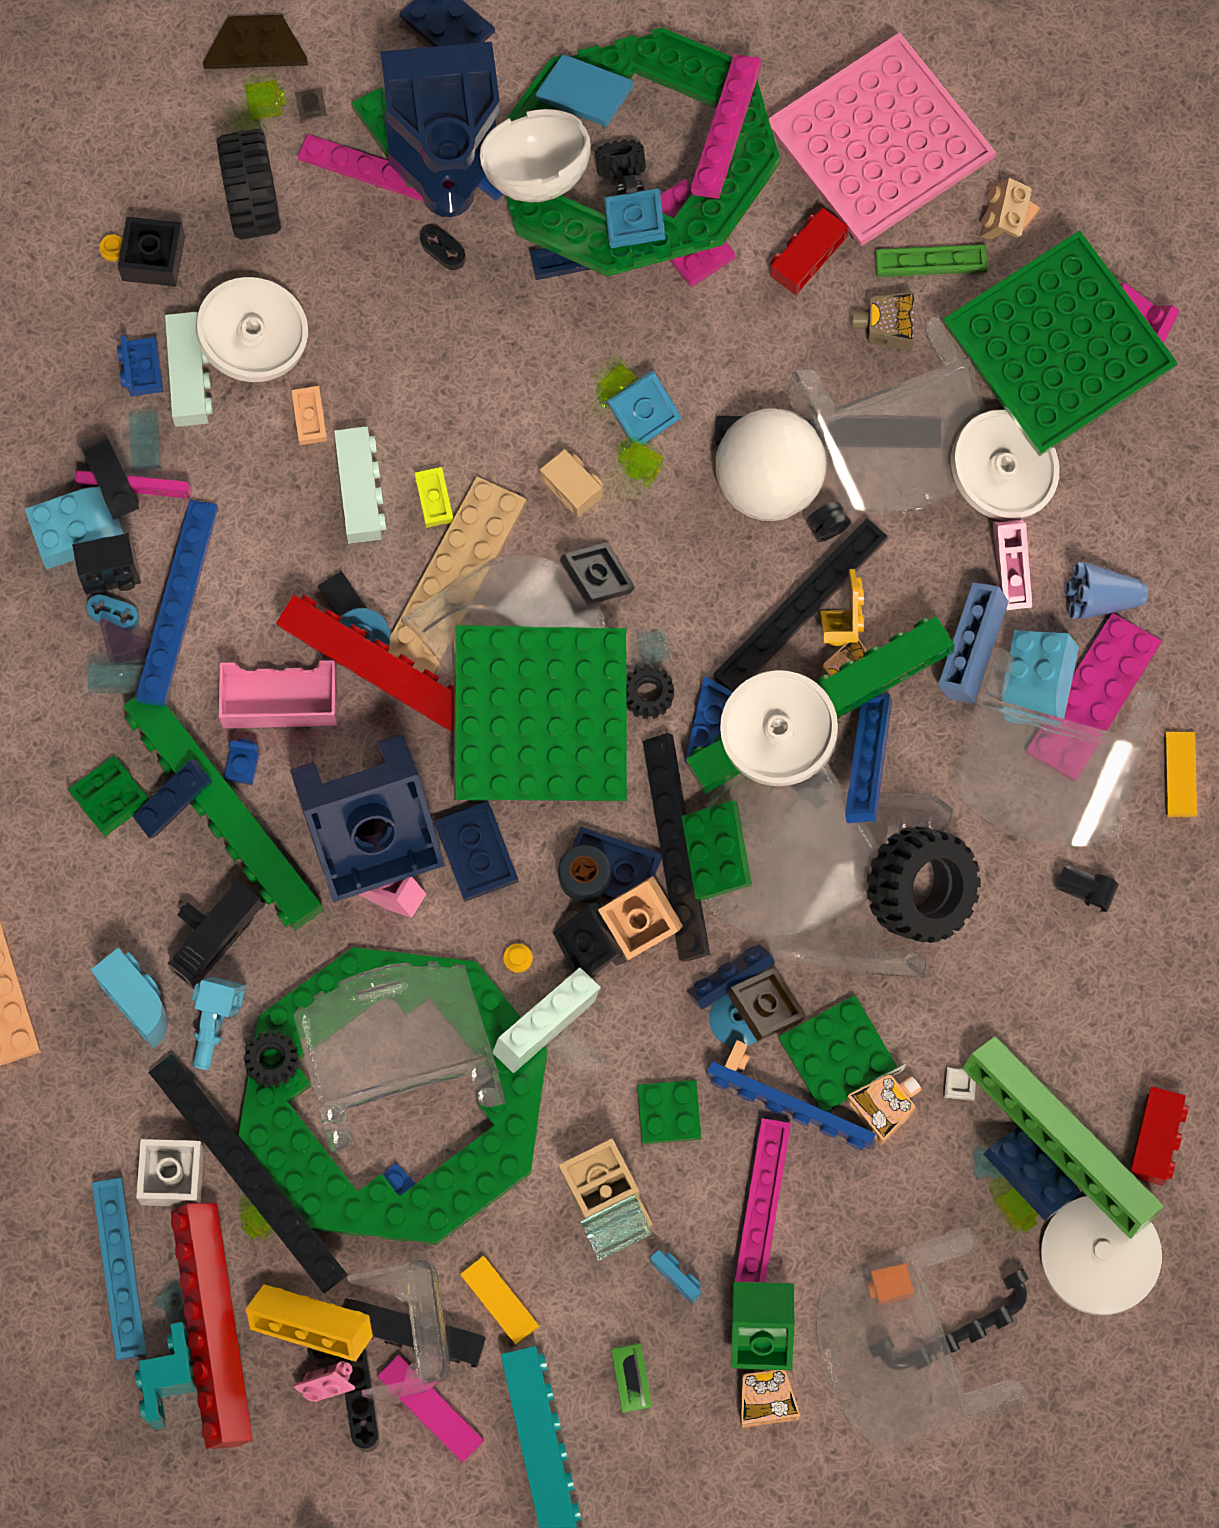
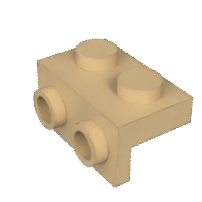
M1011 178L993 186L987 196V201L989 202L987 211L982 218L983 229L981 237L992 240L1004 232L1016 238L1020 237L1032 189Z

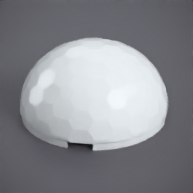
M543 109L528 111L525 117L512 122L510 118L503 121L486 136L480 149L481 166L487 179L501 193L519 201L543 202L566 193L580 180L586 170L590 157V138L580 119L560 110Z
M762 409L746 414L727 430L718 446L715 471L724 497L736 510L747 517L757 520L779 521L802 511L815 499L822 487L826 473V454L816 430L806 420L793 412L783 409Z

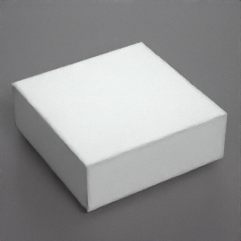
M947 1067L944 1098L974 1101L976 1082L963 1069Z

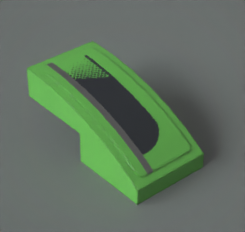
M641 1343L611 1348L622 1413L651 1408L652 1402Z

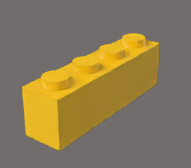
M263 1284L246 1307L250 1330L351 1361L358 1359L373 1337L369 1315L360 1311L346 1309L333 1303H326L305 1295L292 1293L282 1288Z

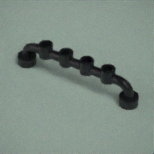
M1024 1268L1002 1279L1007 1290L1011 1288L1015 1290V1298L1011 1303L902 1358L892 1354L891 1350L896 1348L891 1337H888L869 1347L873 1357L880 1356L885 1364L893 1369L904 1370L915 1365L917 1370H920L934 1363L932 1356L942 1352L944 1357L961 1349L958 1344L959 1342L969 1338L970 1342L973 1343L987 1336L985 1329L993 1325L1000 1329L1014 1322L1012 1315L1019 1312L1027 1301V1289L1024 1282L1029 1280Z

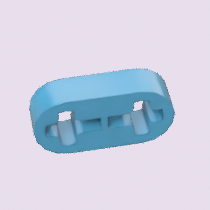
M95 595L87 602L88 615L95 622L121 631H131L139 624V614L136 608L128 603L105 595ZM101 603H104L105 609L109 610L110 613L100 611L99 614H96L93 607L94 605L99 606ZM127 612H130L133 619L132 621L127 620L124 624L121 618L115 615L116 613L125 615Z

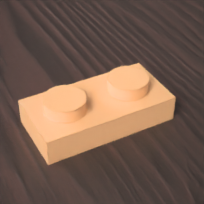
M319 386L291 390L299 444L306 445L327 441Z

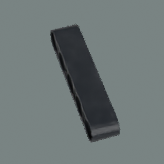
M344 1299L343 1308L360 1311L369 1315L373 1337L385 1340L384 1343L401 1348L402 1345L409 1346L415 1352L430 1356L431 1353L438 1354L444 1360L459 1364L460 1361L470 1363L473 1368H478L486 1337L361 1301Z

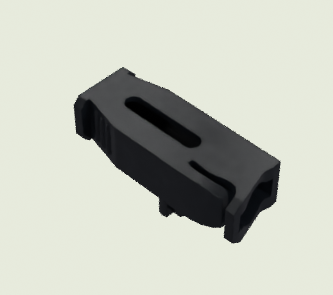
M239 881L232 886L207 917L187 902L186 905L180 908L177 916L195 931L168 962L171 972L194 989L196 984L208 974L244 932L255 914L266 903Z

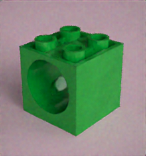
M733 1281L731 1368L792 1370L795 1326L794 1283Z

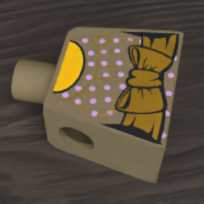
M915 292L871 297L869 312L853 311L852 328L868 329V343L912 351L914 344Z

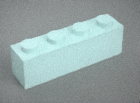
M198 312L165 315L171 407L175 427L209 424L208 415L213 414L212 399L207 398L206 389H211L210 373L205 372L204 364L209 363V361L201 351L196 336Z
M368 426L335 430L348 544L382 540L381 531L386 530L385 514H379L378 505L383 504L381 487L376 488L375 479L380 478L378 461L373 462L372 453L377 452L375 436H369Z
M578 968L498 1038L493 1054L514 1073L595 1002L601 987L581 968Z

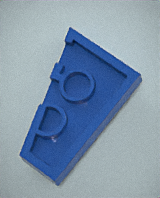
M705 676L685 758L686 765V759L690 757L689 753L700 746L708 747L715 743L714 739L721 734L720 725L723 709L733 693Z

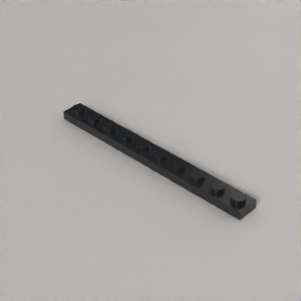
M171 1054L148 1073L322 1293L325 1294L348 1276L346 1271L175 1057Z

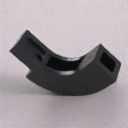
M100 432L77 442L86 466L90 469L112 519H117L138 510L139 506L128 484L127 477L105 433Z

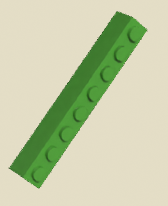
M994 1036L971 1054L962 1069L1130 1239L1155 1219L1164 1207L1156 1196L1150 1193L1136 1179L1135 1175L1118 1161L1114 1154L1010 1052L1007 1046Z

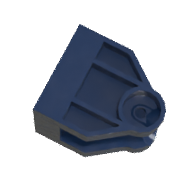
M492 41L380 51L382 108L389 165L423 197L425 205L432 213L441 217L461 215L471 206L474 200V191L485 176L481 166L480 149L486 136L496 127V117L500 113V98ZM451 181L454 186L451 189H446L443 187V183Z
M400 734L376 742L383 764L323 784L314 762L290 769L333 902L445 866L419 775L404 736L401 737ZM379 818L387 823L380 832L374 835L360 836L355 834L357 828L367 820Z

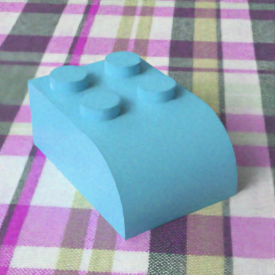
M99 487L81 489L25 509L46 570L75 560L72 544L124 534L119 518L112 519Z
M1014 631L1002 687V709L1004 717L1008 722L1063 726L1079 646L1069 633Z
M117 948L93 967L91 972L98 985L153 1049L163 1040L168 1029V1016L159 998L161 992L147 973L144 976L141 975L143 971L130 952L124 955Z

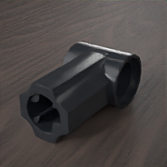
M1065 864L1055 889L1084 900L1087 906L1092 904L1101 908V912H1107L1119 884L1108 876L1101 874L1093 876Z

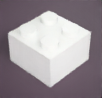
M141 1139L136 1196L140 1205L181 1207L185 1204L201 1203L204 1147L201 1141Z

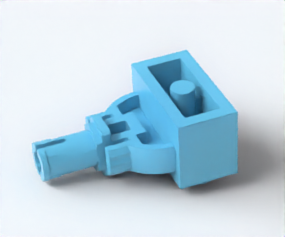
M209 977L201 980L200 984H196L192 1000L196 1001L194 1009L201 1010L202 1015L200 1030L195 1031L193 1035L198 1041L193 1067L204 1070L210 1069L215 1045L222 1042L219 1032L224 1017H231L240 1013L246 990L245 984L217 977Z

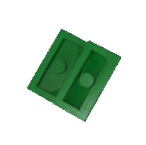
M114 755L67 789L104 837L133 817L149 800Z

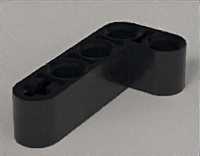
M367 1346L356 1361L329 1354L324 1359H318L314 1356L315 1349L308 1348V1355L311 1361L318 1367H329L340 1361H345L352 1366V1371L361 1370L365 1373L361 1383L353 1384L349 1382L355 1386V1389L344 1394L353 1444L362 1452L375 1450L380 1442V1432ZM358 1400L369 1402V1409L363 1414L355 1413L353 1406ZM360 1422H366L369 1434H374L373 1437L369 1438V1443L367 1444L358 1439L363 1434Z

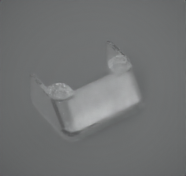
M418 1260L348 1275V1282L366 1288L393 1283L395 1296L400 1301L406 1302L409 1305L416 1362L411 1364L406 1370L404 1382L362 1390V1396L384 1401L426 1392L445 1380L450 1371V1361L439 1279L434 1265Z

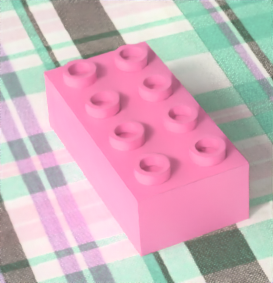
M319 661L317 668L312 670L286 668L281 671L274 669L246 671L241 669L236 663H220L219 719L222 728L337 726L338 672L335 661Z

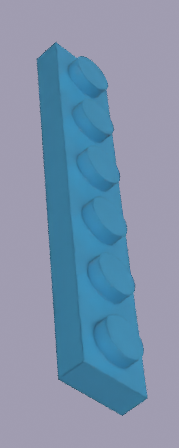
M116 1178L93 1182L92 1188L116 1360L121 1361L148 1356L123 1179Z

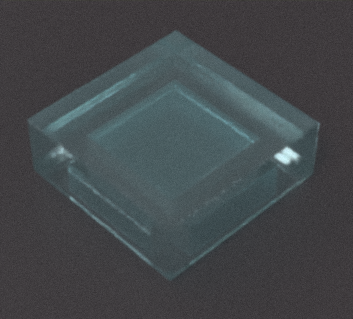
M664 631L636 637L643 665L671 659Z

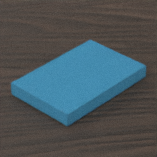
M563 54L535 95L537 101L607 127L634 87L633 80Z

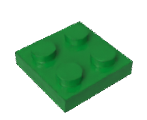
M697 1080L637 1085L642 1144L702 1139Z

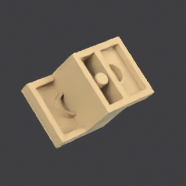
M613 1138L559 1164V1169L572 1192L573 1202L600 1254L653 1227V1223L640 1200V1191Z

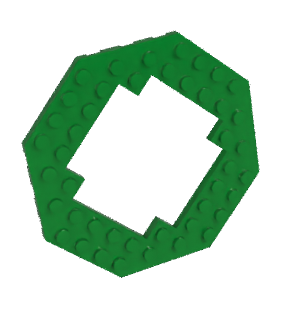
M663 27L652 30V34L638 38L636 35L615 40L613 45L602 48L596 45L578 50L577 55L569 56L628 79L637 74L714 108L718 106L733 59L732 56ZM562 55L553 57L548 61L505 120L510 118L512 122L527 116L526 112L534 110L552 109L563 111L537 101L535 95ZM758 80L756 81L719 199L691 194L675 218L663 214L666 239L611 248L606 215L561 195L543 202H525L506 196L516 235L607 277L722 246L781 164Z
M352 947L258 1016L255 1039L259 1037L258 1033L263 1032L264 1035L268 1034V1030H273L274 1034H277L278 1031L282 1032L284 1037H290L292 1043L295 1044L300 1060L387 995L393 999L406 1017L430 999L499 1085L477 1102V1106L493 1127L401 1196L395 1192L382 1174L357 1191L289 1104V1102L311 1087L310 1081L298 1067V1069H295L296 1075L294 1078L290 1077L289 1083L286 1085L284 1082L280 1083L278 1088H275L274 1085H270V1088H265L262 1083L259 1086L248 1075L238 1136L313 1231L339 1232L343 1235L360 1237L372 1236L401 1242H422L426 1245L436 1246L531 1175L548 1050L544 1046L514 1073L493 1054L498 1038L521 1019V1016L476 961ZM275 1049L267 1050L261 1055L260 1064L266 1069H275L281 1065L283 1055Z

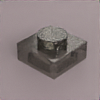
M322 88L295 93L300 120L327 115Z

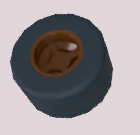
M588 845L575 846L568 850L560 859L558 867L559 883L564 893L571 899L580 902L594 901L601 897L608 889L611 880L610 864L605 854L596 847Z

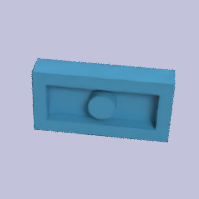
M658 1250L650 1257V1263L692 1305L701 1297L702 1292L699 1290L701 1284L690 1273L685 1276L677 1268L680 1265L679 1262L669 1252L664 1255Z

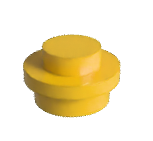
M115 234L105 236L99 245L101 256L107 261H118L123 238Z
M513 944L504 953V964L511 972H525L532 965V952L523 944Z

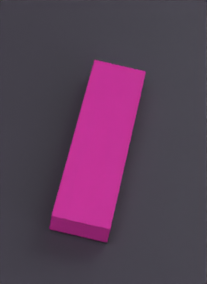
M76 472L75 480L80 488L98 487L91 472ZM126 476L132 493L189 499L191 496L192 488L188 482Z
M400 1355L377 1376L462 1463L484 1442Z

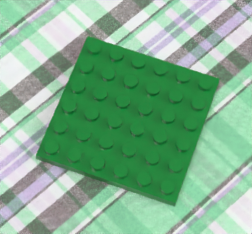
M1080 230L942 320L943 325L1039 457L1178 365L1176 359Z
M455 625L454 800L627 801L626 628Z

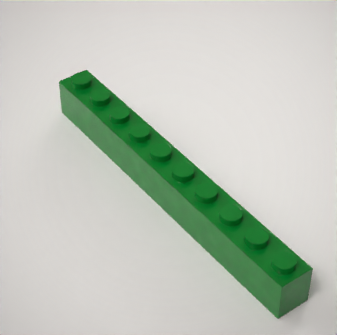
M937 616L930 620L927 617L918 621L913 626V630L906 634L904 632L895 634L888 640L889 643L881 648L875 646L864 653V658L857 662L850 660L839 668V672L832 676L826 674L815 681L832 701L837 719L954 653V643ZM721 734L714 739L715 743L706 748L704 746L697 747L689 753L690 757L686 759L687 766L704 795L742 774L726 755Z
M136 697L124 704L123 707L127 714L123 717L133 731L137 728L143 735L140 738L141 742L150 753L153 750L156 751L160 757L157 762L166 774L172 772L175 775L188 761L196 760L211 779L212 783L194 799L191 806L200 818L205 815L211 822L207 826L217 840L220 837L225 840L228 845L224 848L234 862L237 859L242 862L245 867L241 870L249 882L252 884L256 881L262 888L259 894L269 906L273 903L279 910L276 916L283 926L287 928L290 925L294 931H297L320 914L323 908L319 900L167 705L164 707L137 702Z

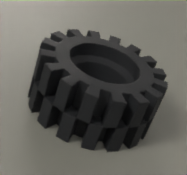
M622 139L621 142H617L615 140L612 144L607 142L604 146H599L595 150L597 173L603 179L610 178V180H615L619 178L621 180L625 175L634 174L638 176L640 172L645 171L644 146L639 141L630 140L627 142V139Z
M645 664L643 669H640L638 666L634 668V673L630 671L627 674L626 705L629 712H634L636 717L639 715L643 716V719H648V717L655 719L658 718L659 714L664 715L667 708L670 709L672 700H674V684H672L671 676H667V671L664 669L659 671V666L656 665L653 668H649V664ZM652 683L656 685L660 692L659 696L651 702L641 700L637 695V690L642 684Z
M268 1030L266 1035L263 1032L258 1033L259 1037L257 1039L252 1037L250 1039V1046L246 1045L244 1062L249 1077L254 1079L255 1083L259 1086L261 1083L264 1084L265 1088H270V1085L278 1088L282 1082L286 1085L289 1083L290 1077L294 1078L296 1075L295 1069L299 1067V1057L295 1044L292 1043L290 1037H284L283 1033L279 1031L277 1034H274L273 1030ZM275 1049L283 1055V1060L279 1067L266 1069L260 1064V1057L267 1050Z

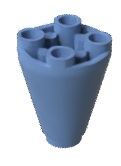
M1075 562L1071 579H1066L1064 585L1065 595L1070 596L1069 616L1075 619H1085L1138 608L1139 605H1145L1148 598L1146 583H1141L1138 579L1088 562Z

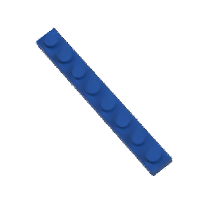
M196 500L189 501L138 687L137 702L166 706L218 511L217 504Z

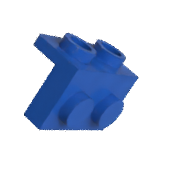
M126 335L120 336L121 345L117 346L119 362L124 364V371H120L122 388L127 387L131 397L164 392L157 338L151 337L128 341Z

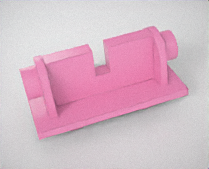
M340 1361L329 1366V1369L325 1367L309 1371L305 1374L302 1382L293 1384V1388L302 1393L304 1398L314 1402L354 1390L355 1386L348 1382L352 1373V1366L345 1361Z

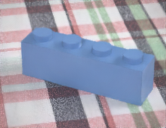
M972 583L953 639L954 653L948 655L938 684L947 698L975 704L1009 600L999 586Z

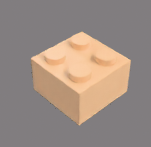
M654 876L612 899L598 909L628 960L668 938L683 927Z

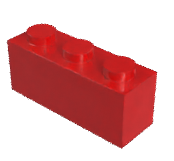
M823 207L817 214L813 213L809 216L804 224L805 228L799 234H793L783 253L778 252L770 262V277L794 295L800 292L848 236V226Z
M1152 1086L1149 1089L1129 1170L1135 1175L1136 1179L1161 1186L1164 1185L1167 1179L1172 1180L1176 1162L1171 1161L1173 1150H1179L1183 1135L1178 1133L1180 1122L1185 1123L1189 1106L1184 1105L1186 1095Z

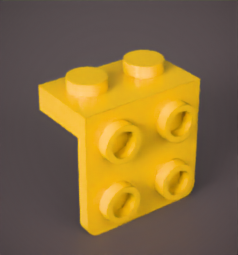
M849 569V610L820 611L824 643L841 646L846 643L858 642V632H864V618L861 605H864V591L861 577H856L855 569Z

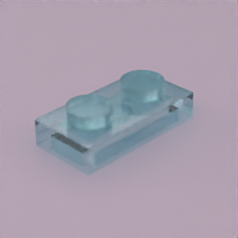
M157 413L129 415L133 471L161 469Z
M89 662L87 665L88 693H137L145 662Z

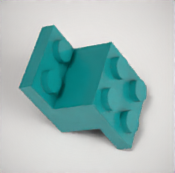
M183 1322L170 1324L171 1333L167 1334L169 1352H172L173 1355L138 1361L140 1370H135L136 1385L138 1389H141L144 1400L139 1401L141 1418H145V1422L149 1423L154 1430L166 1428L163 1397L197 1391L196 1380L193 1375L192 1353L188 1343L189 1333Z

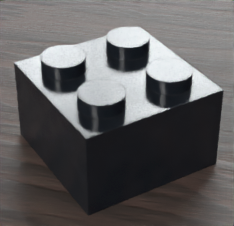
M126 217L118 261V270L122 281L176 287L185 241L181 222Z
M129 533L72 544L77 574L86 595H105L107 590L117 588L120 591H128L134 589L136 584H141L136 553Z

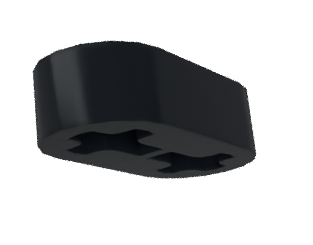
M430 227L422 232L420 241L426 253L449 270H458L464 266L466 254L460 244L437 227ZM437 236L441 247L435 243L428 245V237L435 238ZM447 250L453 255L458 253L459 260L452 259L448 261L449 257L445 251Z

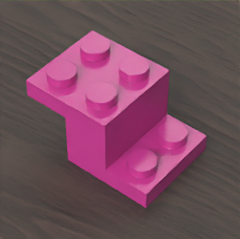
M686 179L661 194L663 214L675 218L692 194L691 185ZM725 241L722 246L674 258L669 261L686 283L693 287L736 259L735 252Z

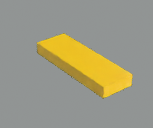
M1166 732L1167 817H1196L1195 732Z
M484 1256L460 1274L515 1346L540 1327Z

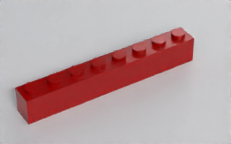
M293 594L275 623L280 629L454 734V686L452 684H449L446 688L437 682L439 677L427 669H424L423 672L413 668L415 662L402 654L398 658L388 652L390 650L388 645L378 639H375L374 643L364 638L366 632L351 624L348 628L340 623L342 618L327 609L323 613L315 608L317 602L304 594L299 598Z
M217 1203L185 1204L171 1211V1227L174 1231L175 1255L179 1265L180 1287L182 1288L184 1299V1315L187 1319L189 1333L188 1343L192 1353L193 1375L196 1380L198 1394L197 1404L200 1408L202 1421V1436L206 1449L238 1447L253 1441L218 1207Z

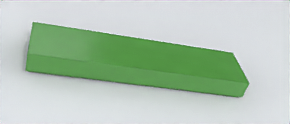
M986 244L875 249L877 277L987 272L988 270Z

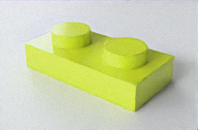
M442 467L415 472L426 528L452 523L453 515Z

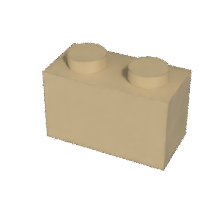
M564 449L540 469V480L578 518L603 497V484L594 473L589 474L583 468L584 464L576 454L570 455Z

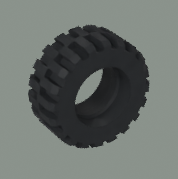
M259 129L221 135L217 139V149L234 237L243 240L277 234L281 230V223L264 132Z
M908 827L902 829L900 834L894 833L887 839L888 843H883L877 850L879 854L876 858H872L870 863L872 870L870 874H867L866 883H869V889L866 892L867 899L872 901V904L869 905L872 914L877 916V922L882 927L887 928L889 932L915 941L935 943L941 939L945 940L954 935L953 930L959 931L965 925L964 920L966 918L969 919L974 912L972 910L974 903H978L979 895L977 894V888L981 887V878L977 877V872L980 871L978 863L972 860L975 857L970 847H966L965 842L959 837L927 827ZM930 861L934 870L933 887L926 901L916 908L913 899L914 881L920 869Z

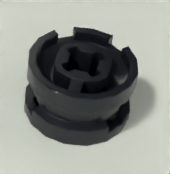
M834 501L818 508L806 519L808 527L815 531V539L818 542H825L843 533L851 525V520L843 513L844 508L839 501Z

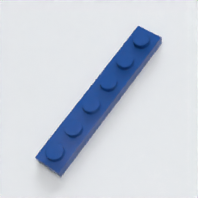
M890 693L880 694L860 706L845 810L847 823L873 822L877 818L892 707Z
M713 1061L709 1066L707 1077L711 1079L710 1083L717 1088L726 1090L727 1087L733 1088L738 1091L737 1095L744 1100L754 1102V1099H758L766 1103L764 1107L774 1113L781 1114L782 1111L792 1114L793 1121L804 1126H808L809 1122L819 1126V1132L831 1138H835L836 1135L848 1139L846 1143L855 1149L863 1150L864 1147L870 1149L876 1135L874 1132Z

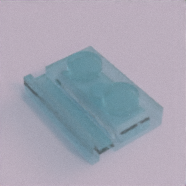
M634 1195L580 1222L598 1261L652 1234L639 1206V1202Z

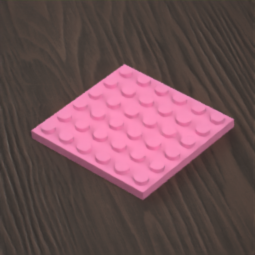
M900 32L769 118L773 135L838 218L848 226V231L861 247L996 158V151Z

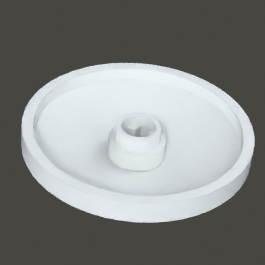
M242 277L220 284L206 296L198 312L196 336L204 356L220 372L241 381L264 382L284 375L298 363L306 346L308 324L301 305L285 288L269 280Z
M992 410L978 415L961 429L954 441L951 452V469L954 481L965 500L980 513L1001 521L1025 519L1041 510L1054 495L1059 480V461L1055 447L1039 457L1006 410Z
M769 671L751 677L735 689L723 709L720 731L726 755L735 768L743 775L765 785L788 786L812 777L828 762L836 745L838 723L832 701L817 683L798 673Z
M1088 1196L1071 1201L1059 1210L1049 1222L1041 1243L1042 1269L1050 1287L1059 1298L1071 1307L1093 1315L1118 1314L1140 1303L1155 1285L1161 1269V1244L1153 1224L1150 1223L1130 1239Z

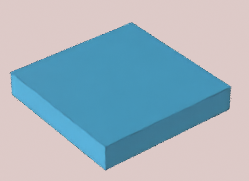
M659 188L605 197L608 236L611 248L666 239Z
M651 370L605 401L630 443L636 449L682 418L655 372Z

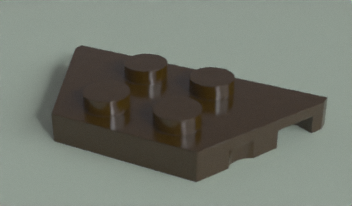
M283 15L228 16L203 61L204 69L308 66V59Z

